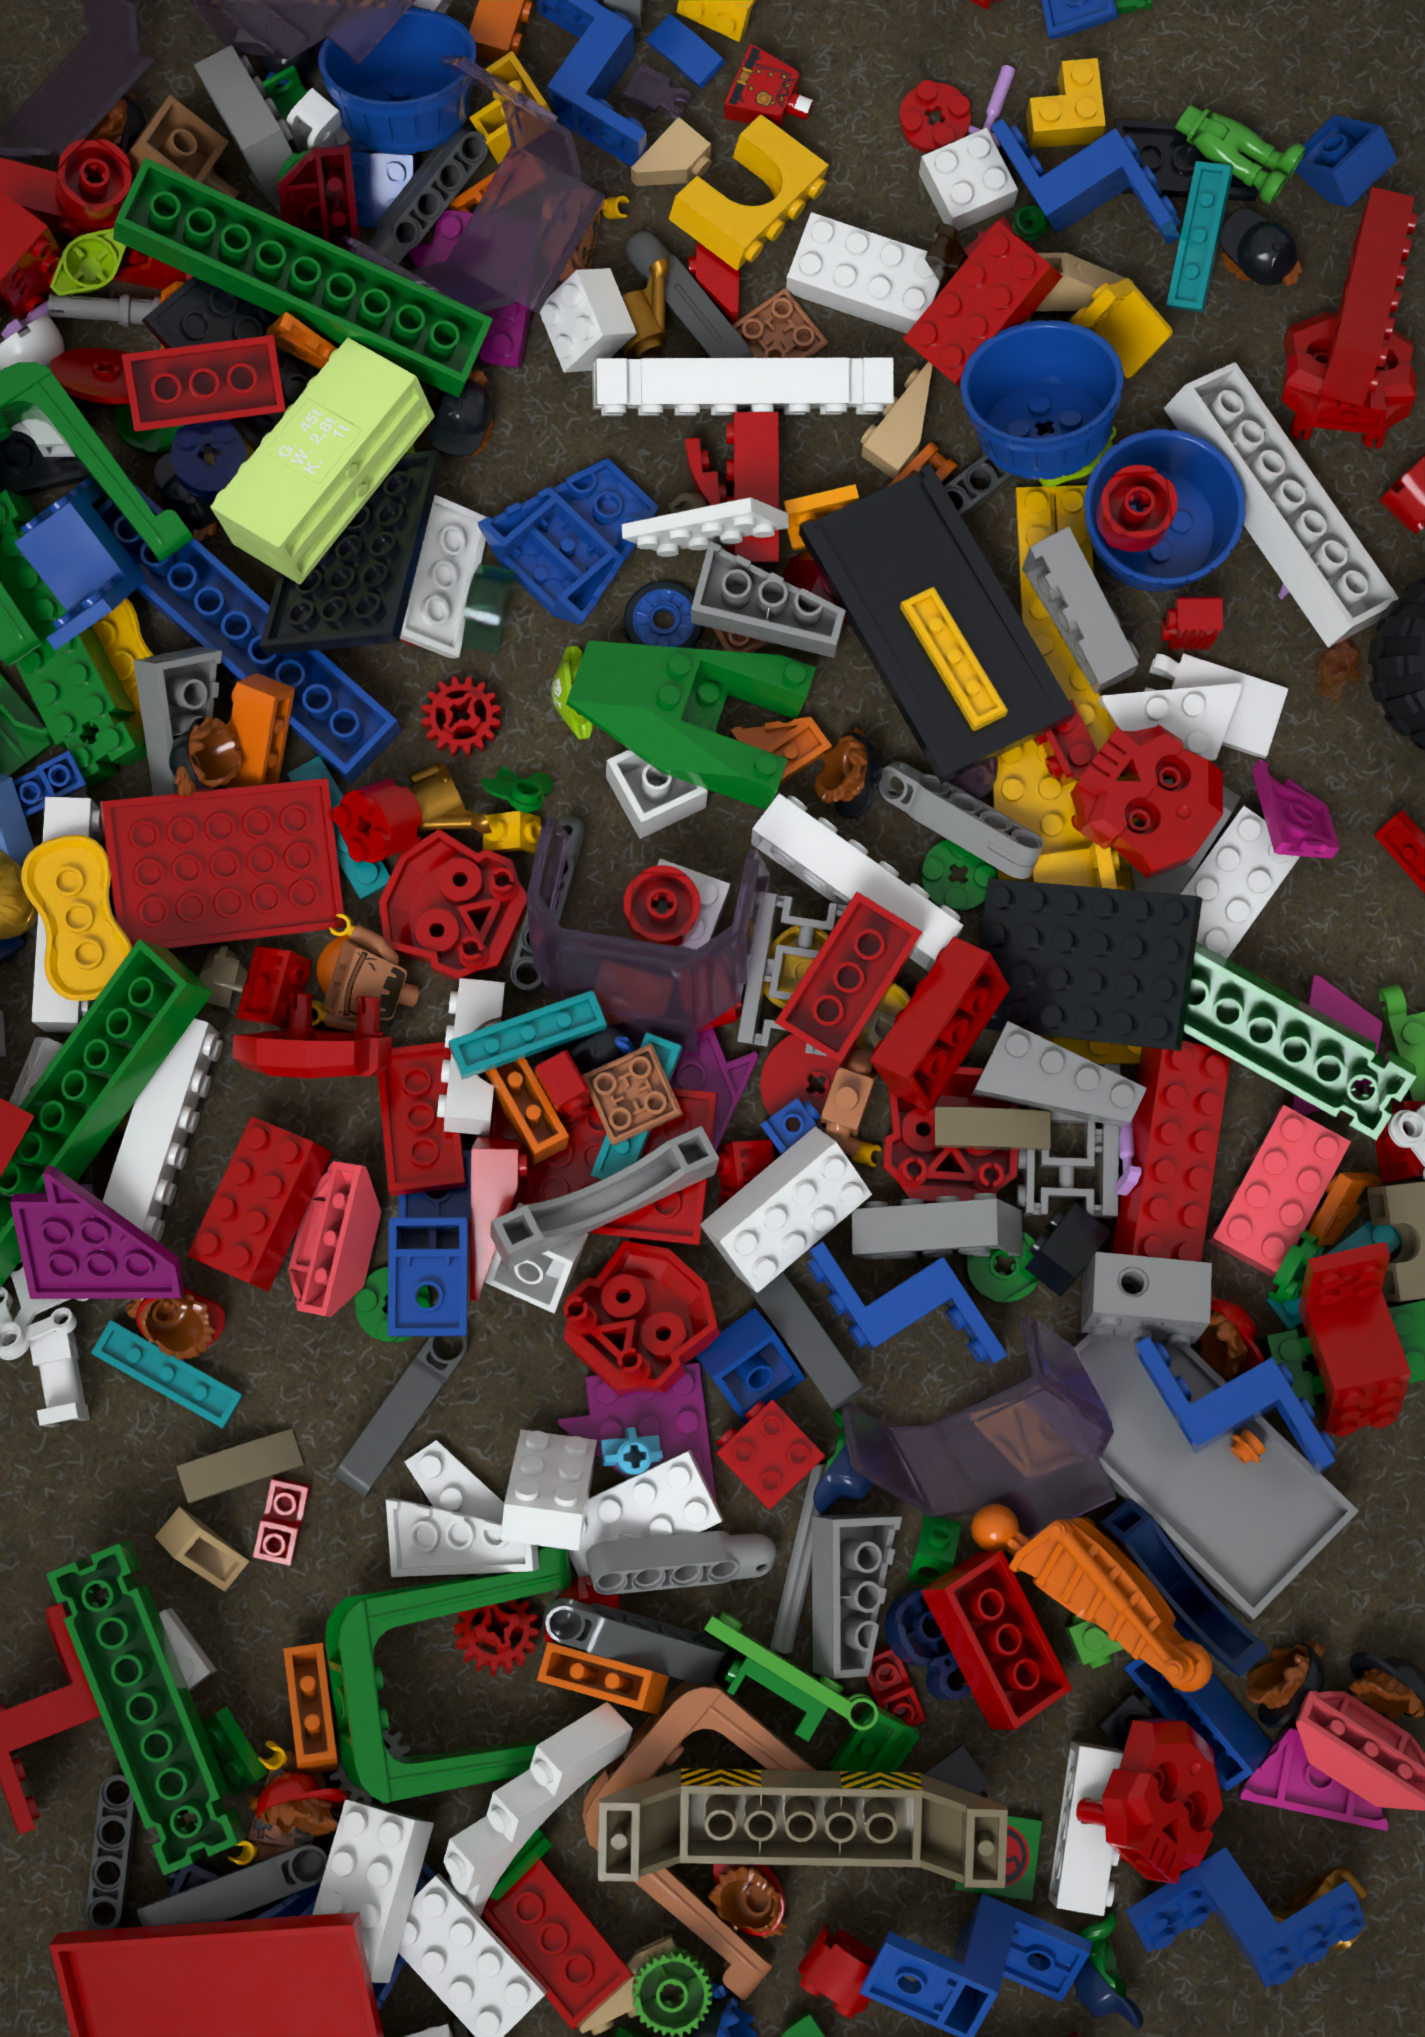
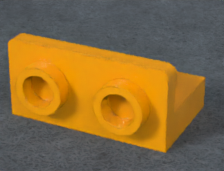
M856 484L784 501V512L788 513L789 528L786 529L792 550L796 551L806 548L799 536L800 524L809 520L813 522L859 500Z

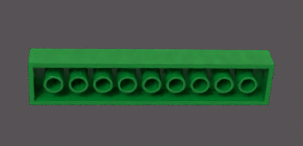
M146 157L115 220L113 240L276 315L281 316L287 312L312 331L342 344L348 337L414 374L418 380L458 398L493 318Z
M142 939L136 942L19 1106L20 1109L35 1117L0 1177V1288L22 1259L10 1205L13 1195L20 1193H46L43 1172L47 1165H53L75 1182L79 1180L213 993L204 982L165 947Z

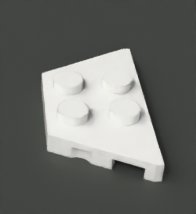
M1242 683L1102 695L1099 697V703L1103 709L1106 708L1116 726L1122 731H1138L1161 725L1183 740V749L1209 761H1214L1217 759L1240 696Z

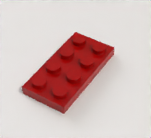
M445 1042L392 1048L391 1065L378 1074L390 1196L466 1187L461 1133L445 1132L444 1118L437 1117L439 1094L447 1095L448 1083L441 1082L443 1059L451 1060L450 1048H445Z
M542 1857L498 1902L489 1896L482 1915L509 1950L548 1991L545 1996L572 2030H576L635 1976Z

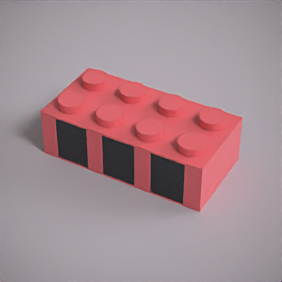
M1285 1105L1279 1107L1273 1114L1206 1241L1274 1278L1292 1245H1297L1301 1237L1299 1235L1309 1223L1351 1141Z

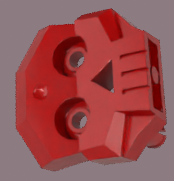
M1324 312L1287 327L1283 340L1287 364L1282 377L1281 401L1295 412L1289 429L1291 436L1299 440L1301 431L1304 429L1302 440H1307L1312 436L1313 427L1363 433L1361 439L1366 447L1372 448L1373 441L1377 438L1375 449L1381 448L1385 443L1388 429L1409 417L1416 397V373L1410 365L1414 342L1393 328L1390 340L1384 339L1383 343L1390 345L1384 367L1376 366L1375 369L1381 371L1375 393L1368 392L1363 406L1319 396L1338 313Z
M1161 725L1138 731H1122L1119 727H1116L1070 793L1076 810L1075 815L1071 818V823L1077 831L1104 850L1112 846L1148 879L1189 863L1223 815V772L1208 759L1183 749V740ZM1121 776L1126 777L1127 781H1117V779ZM1163 776L1171 777L1173 784L1165 783ZM1132 819H1140L1143 822V827L1135 826Z
M440 829L400 854L379 900L383 937L396 953L401 956L431 963L434 973L458 983L459 978L466 979L480 971L502 967L529 905L528 896L518 879L513 860L487 849L476 853ZM458 875L467 877V883L464 886L459 887L454 884V879ZM488 914L479 933L470 917ZM437 925L444 928L443 935L433 937L431 929Z
M289 993V1027H285V1030L233 1035V1058L245 1069L268 1076L325 1078L357 1075L369 1077L380 1074L391 1065L392 1036L384 1035V1031H380L381 997L378 996L356 997L357 1030L353 1032L316 1030L315 1027H312L313 993Z
M958 1067L929 1112L892 1094L890 1089H887L891 1134L884 1139L882 1168L900 1184L909 1199H922L924 1204L937 1203V1197L957 1196L960 1197V1201L973 1200L974 1194H997L1002 1187L1017 1177L1018 1150L935 1148V1107L1019 1108V1105L1004 1103L1000 1100L971 1096L983 1068ZM922 1123L930 1128V1134L924 1137L916 1132L917 1125ZM949 1155L959 1172L936 1171V1169Z
M629 1241L622 1242L596 1279L587 1277L566 1298L563 1308L564 1315L567 1317L564 1341L572 1352L620 1398L623 1394L636 1391L666 1393L685 1374L683 1365L704 1351L721 1334L711 1291L707 1283L670 1249ZM628 1293L631 1295L628 1302H618L622 1294ZM662 1331H670L671 1335L667 1340L661 1341L658 1339ZM625 1340L622 1351L613 1344V1342Z
M1166 1718L1132 1720L1119 1769H1113L1103 1793L1102 1801L1092 1800L1087 1797L1082 1798L1076 1808L1078 1821H1081L1082 1824L1105 1827L1106 1842L1120 1854L1119 1859H1122L1123 1862H1128L1145 1879L1177 1884L1181 1871L1192 1867H1199L1214 1835L1210 1828L1223 1810L1222 1791L1213 1748L1186 1721Z

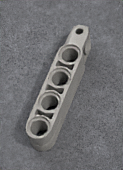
M892 762L882 769L879 790L886 801L908 813L914 820L1007 875L1018 879H1027L1032 875L1044 846V840L1041 836L947 781L941 784L936 775L924 774L903 762ZM896 776L903 782V790L892 788L890 783L892 777ZM894 791L896 795H890L888 792Z
M709 1531L601 1542L591 1546L585 1556L594 1590L602 1595H614L722 1584L731 1580L761 1577L772 1569L777 1551L772 1539L764 1534L730 1535L725 1531ZM766 1564L763 1568L757 1569L759 1565Z

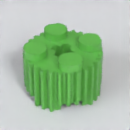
M670 1947L669 1951L662 1948L661 1953L654 1951L653 1957L648 1955L646 1963H640V1967L636 1970L635 1978L633 1979L632 2005L636 2007V2016L640 2015V2022H646L647 2028L653 2026L655 2033L661 2030L664 2036L667 2032H670L671 2036L678 2033L682 2037L684 2031L690 2034L692 2027L695 2029L699 2028V2020L704 2021L705 2013L708 2014L709 2005L712 2003V1982L708 1969H704V1962H698L697 1955L693 1956L690 1950L681 1947L676 1949ZM670 1983L674 1986L679 1985L682 1988L679 1990L680 1998L673 2000L671 1995L664 1997L661 1992H664L666 1985Z

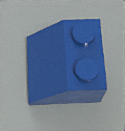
M1333 115L1303 144L1306 151L1295 172L1327 202L1349 208L1361 198L1362 194L1376 180L1384 176L1386 170L1398 159L1381 125Z
M756 1308L722 1331L704 1351L695 1356L744 1424L749 1421L744 1415L760 1400L765 1405L771 1400L775 1402L806 1379L774 1330Z

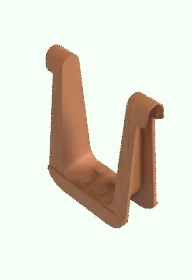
M685 1681L668 1693L663 1699L659 1715L651 1714L629 1740L626 1752L612 1761L592 1784L584 1799L582 1813L590 1846L598 1851L599 1799L656 1778V1772L664 1763L671 1766L684 1750V1747L681 1746L682 1741L692 1732L700 1729H712L723 1734L768 1770H817L715 1681L711 1686H702ZM671 1866L639 1877V1882H635L726 1959L722 1964L726 1968L722 1978L723 1983L742 2000L745 2001L773 1967L772 1963L738 1931H734L730 1927L728 1921L721 1920L717 1911Z

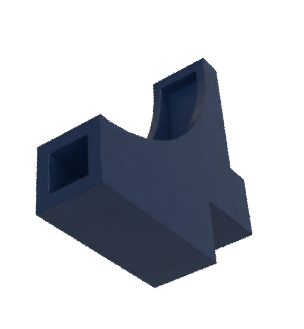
M1129 1498L1101 1522L1110 1539L1139 1566L1160 1592L1176 1617L1174 1627L1189 1641L1202 1645L1204 1649L1238 1677L1242 1676L1268 1653L1264 1643L1248 1630L1192 1571L1162 1532L1153 1516L1135 1501Z

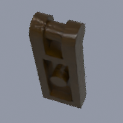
M940 223L937 225L934 233V246L929 247L925 260L944 288L968 259V256L956 238L958 230L949 224Z

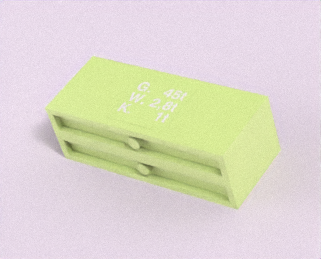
M347 337L342 345L332 352L329 361L317 376L310 379L306 389L295 403L286 409L282 419L274 429L263 437L260 446L252 456L241 464L235 477L226 488L217 494L213 504L210 506L231 542L301 585L435 417L417 376Z

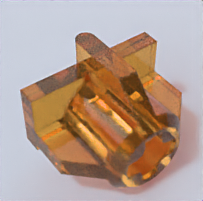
M1344 641L1337 643L1333 650L1326 652L1315 665V676L1319 683L1314 693L1338 703L1346 683L1356 685L1361 678V675L1353 670L1361 652L1349 648V643Z

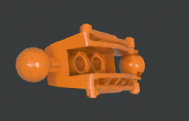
M988 1504L974 1515L971 1523L972 1537L981 1549L986 1551H1008L1014 1556L1008 1568L1014 1572L1023 1571L1033 1576L1034 1584L1078 1617L1090 1623H1095L1109 1633L1108 1637L1113 1642L1118 1641L1131 1654V1657L1136 1660L1142 1659L1163 1674L1172 1687L1182 1692H1194L1202 1689L1209 1682L1213 1670L1209 1653L1202 1645L1193 1641H1187L1174 1627L1176 1620L1174 1613L1154 1584L1112 1539L1095 1527L1094 1522L1090 1518L1083 1516L1071 1520H1055L1031 1540L1020 1532L1018 1518L1006 1506Z

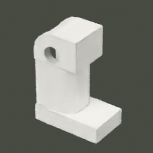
M313 88L294 106L286 120V125L293 136L291 141L294 153L300 154L307 150L306 147L350 145L353 140L341 126L342 120L339 110Z
M54 1331L31 1341L30 1350L33 1366H38L40 1369L46 1409L37 1410L39 1426L57 1427L60 1426L59 1422L67 1420H90L88 1405L85 1404L78 1366L79 1355L74 1333L71 1331L67 1334H60Z

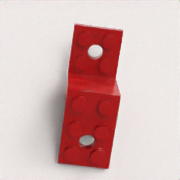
M1386 1242L1308 1259L1298 1311L1326 1390L1319 1425L1321 1431H1326L1328 1435L1347 1436L1354 1433L1357 1428L1370 1425L1373 1428L1386 1427L1397 1420L1411 1371L1381 1290L1390 1259Z
M62 1603L46 1608L43 1614L68 1686L0 1712V1785L18 1835L36 1829L33 1820L40 1818L33 1796L25 1797L20 1782L27 1780L20 1758L11 1759L9 1752L101 1716L63 1620L71 1616L72 1612L70 1609L64 1611Z

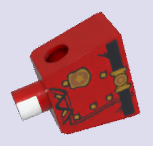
M750 44L725 100L724 118L751 124L762 114L781 129L787 114L807 121L813 108L814 100L797 93L800 83V73L757 46Z

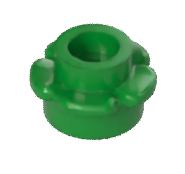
M1032 205L1018 209L1014 214L1013 218L1015 220L1012 223V230L1016 236H1022L1025 241H1035L1039 238L1040 234L1045 233L1047 220L1043 211L1038 207ZM1031 221L1033 225L1028 227L1026 222Z

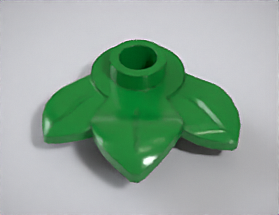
M505 765L498 771L496 779L482 778L481 780L487 792L495 797L508 800L516 810L525 813L540 809L544 804V797L551 794L553 790V783L549 775L537 772L525 779L511 772Z

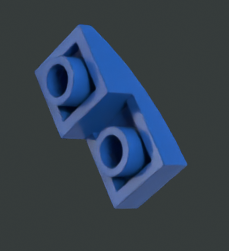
M670 13L646 39L653 50L671 62L679 73L700 89L726 63L705 41Z
M70 750L37 766L36 770L13 781L25 818H29L45 809V797H68L88 785Z

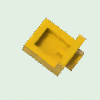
M520 811L485 815L492 833H483V850L487 849L497 854L515 851L540 853L543 829L539 816Z

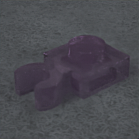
M640 63L624 91V99L654 114L662 106L666 108L667 113L672 118L677 119L680 117L682 119L683 109L676 107L674 103L681 100L690 104L691 93L684 88L671 89V77Z

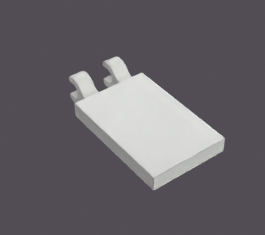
M1184 653L1179 663L1166 655L1156 654L1149 673L1173 680L1171 689L1242 683V690L1222 745L1263 759L1267 757L1288 688ZM1146 687L1145 690H1144V692H1146V691H1156V690H1155V689H1152V688H1147V687Z

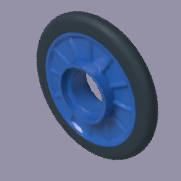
M669 581L653 582L640 588L630 598L624 612V629L629 641L633 644L693 648L700 639L704 626L691 623V608L695 595L686 587ZM662 611L671 613L675 619L674 624L668 629L656 627L653 619L657 613Z

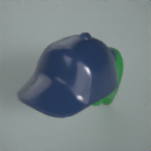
M839 1409L834 1410L833 1416L843 1431L836 1437L834 1455L828 1460L827 1472L818 1481L813 1496L815 1508L822 1516L840 1499L861 1500L865 1498L878 1480L879 1463L873 1450L879 1433L877 1426L864 1417L844 1414Z
M1112 1911L1103 1921L1091 1924L1076 1934L1092 1941V1947L1087 1960L1074 1980L1075 1998L1077 2001L1082 2002L1093 2016L1103 2017L1118 2013L1139 2030L1143 2025V2015L1138 2006L1126 1996L1127 1987L1118 1977L1116 1957L1107 1940L1116 1926L1117 1916ZM1113 1970L1112 1976L1107 1971Z

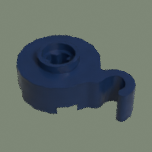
M923 1588L904 1591L893 1600L886 1613L884 1629L888 1645L894 1654L905 1663L927 1668V1690L935 1699L943 1701L963 1699L969 1694L970 1688L967 1685L948 1686L947 1678L951 1672L956 1670L958 1664L920 1591ZM928 1620L930 1627H928L925 1630L926 1633H924L922 1627L923 1621Z

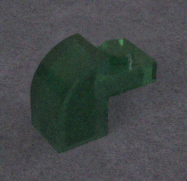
M484 564L478 565L471 580L465 605L462 648L498 655L505 614L510 606L515 571Z

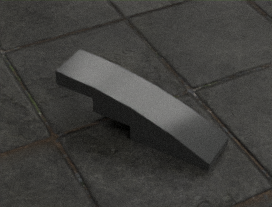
M783 1272L758 1293L744 1283L770 1323L788 1346L792 1355L833 1411L864 1390L863 1385Z

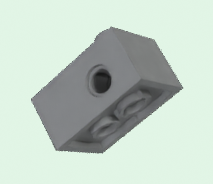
M1095 1252L1083 1273L1081 1332L1091 1333L1092 1338L1099 1340H1110L1114 1336L1129 1337L1131 1342L1138 1343L1149 1336L1151 1341H1168L1167 1344L1173 1347H1188L1191 1343L1195 1344L1210 1324L1212 1263Z

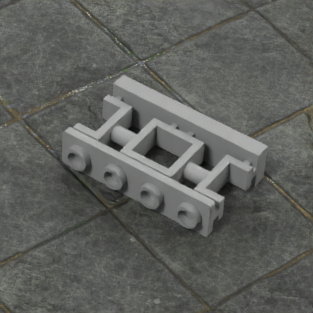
M767 892L761 893L737 1042L770 1047L773 1029L787 1031L776 1024L775 1021L764 1019L762 1034H758L766 982H771L768 997L789 1000L793 993L779 991L785 954L815 959L819 952L811 950L815 929L832 931L836 924V918L841 917L848 905L830 903L826 922L791 916L794 902L793 897ZM779 907L783 908L781 923L800 926L797 947L777 944L775 958L770 959ZM806 1044L805 1053L829 1057L810 1044Z
M1104 1064L1102 1066L1120 1075V1064ZM1025 1106L1023 1110H1036V1108ZM1051 1113L1052 1123L1085 1124L1084 1158L1049 1157V1150H1018L1017 1169H1023V1184H1017L1016 1207H1023V1216H1047L1049 1197L1084 1199V1210L1093 1217L1114 1219L1118 1216V1194L1115 1192V1183L1118 1181L1119 1127L1100 1123L1099 1129H1095V1122L1060 1113ZM1035 1152H1039V1167L1059 1168V1188L1041 1187L1038 1193V1203H1034ZM1095 1154H1099L1098 1205H1094V1189L1074 1188V1168L1092 1169L1095 1167Z

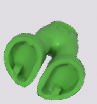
M1190 104L1179 119L1175 129L1187 135L1186 141L1195 145L1203 156L1217 164L1232 165L1233 175L1244 181L1243 183L1249 187L1254 185L1260 192L1261 200L1271 205L1281 193L1285 182L1288 183L1305 154L1306 148L1299 143H1295L1284 152L1275 151L1276 147L1264 142L1252 130L1236 120L1214 112L1210 116L1211 110L1206 108L1202 112ZM1240 153H1243L1244 155L1248 156L1249 158H1251L1252 160H1254V161L1257 162V163H1253L1252 161H1250L1249 159H1247L1246 157H1244V156L1241 155ZM1266 167L1272 172L1268 173L1266 171H1263L1262 168L1265 169Z

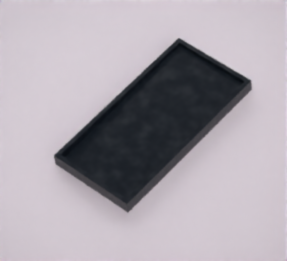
M931 464L922 467L920 472L813 522L809 520L800 524L799 536L840 608L846 610L845 616L941 784L1073 719L1075 711ZM932 587L936 589L1008 710L1005 717L974 732L900 609L902 601Z

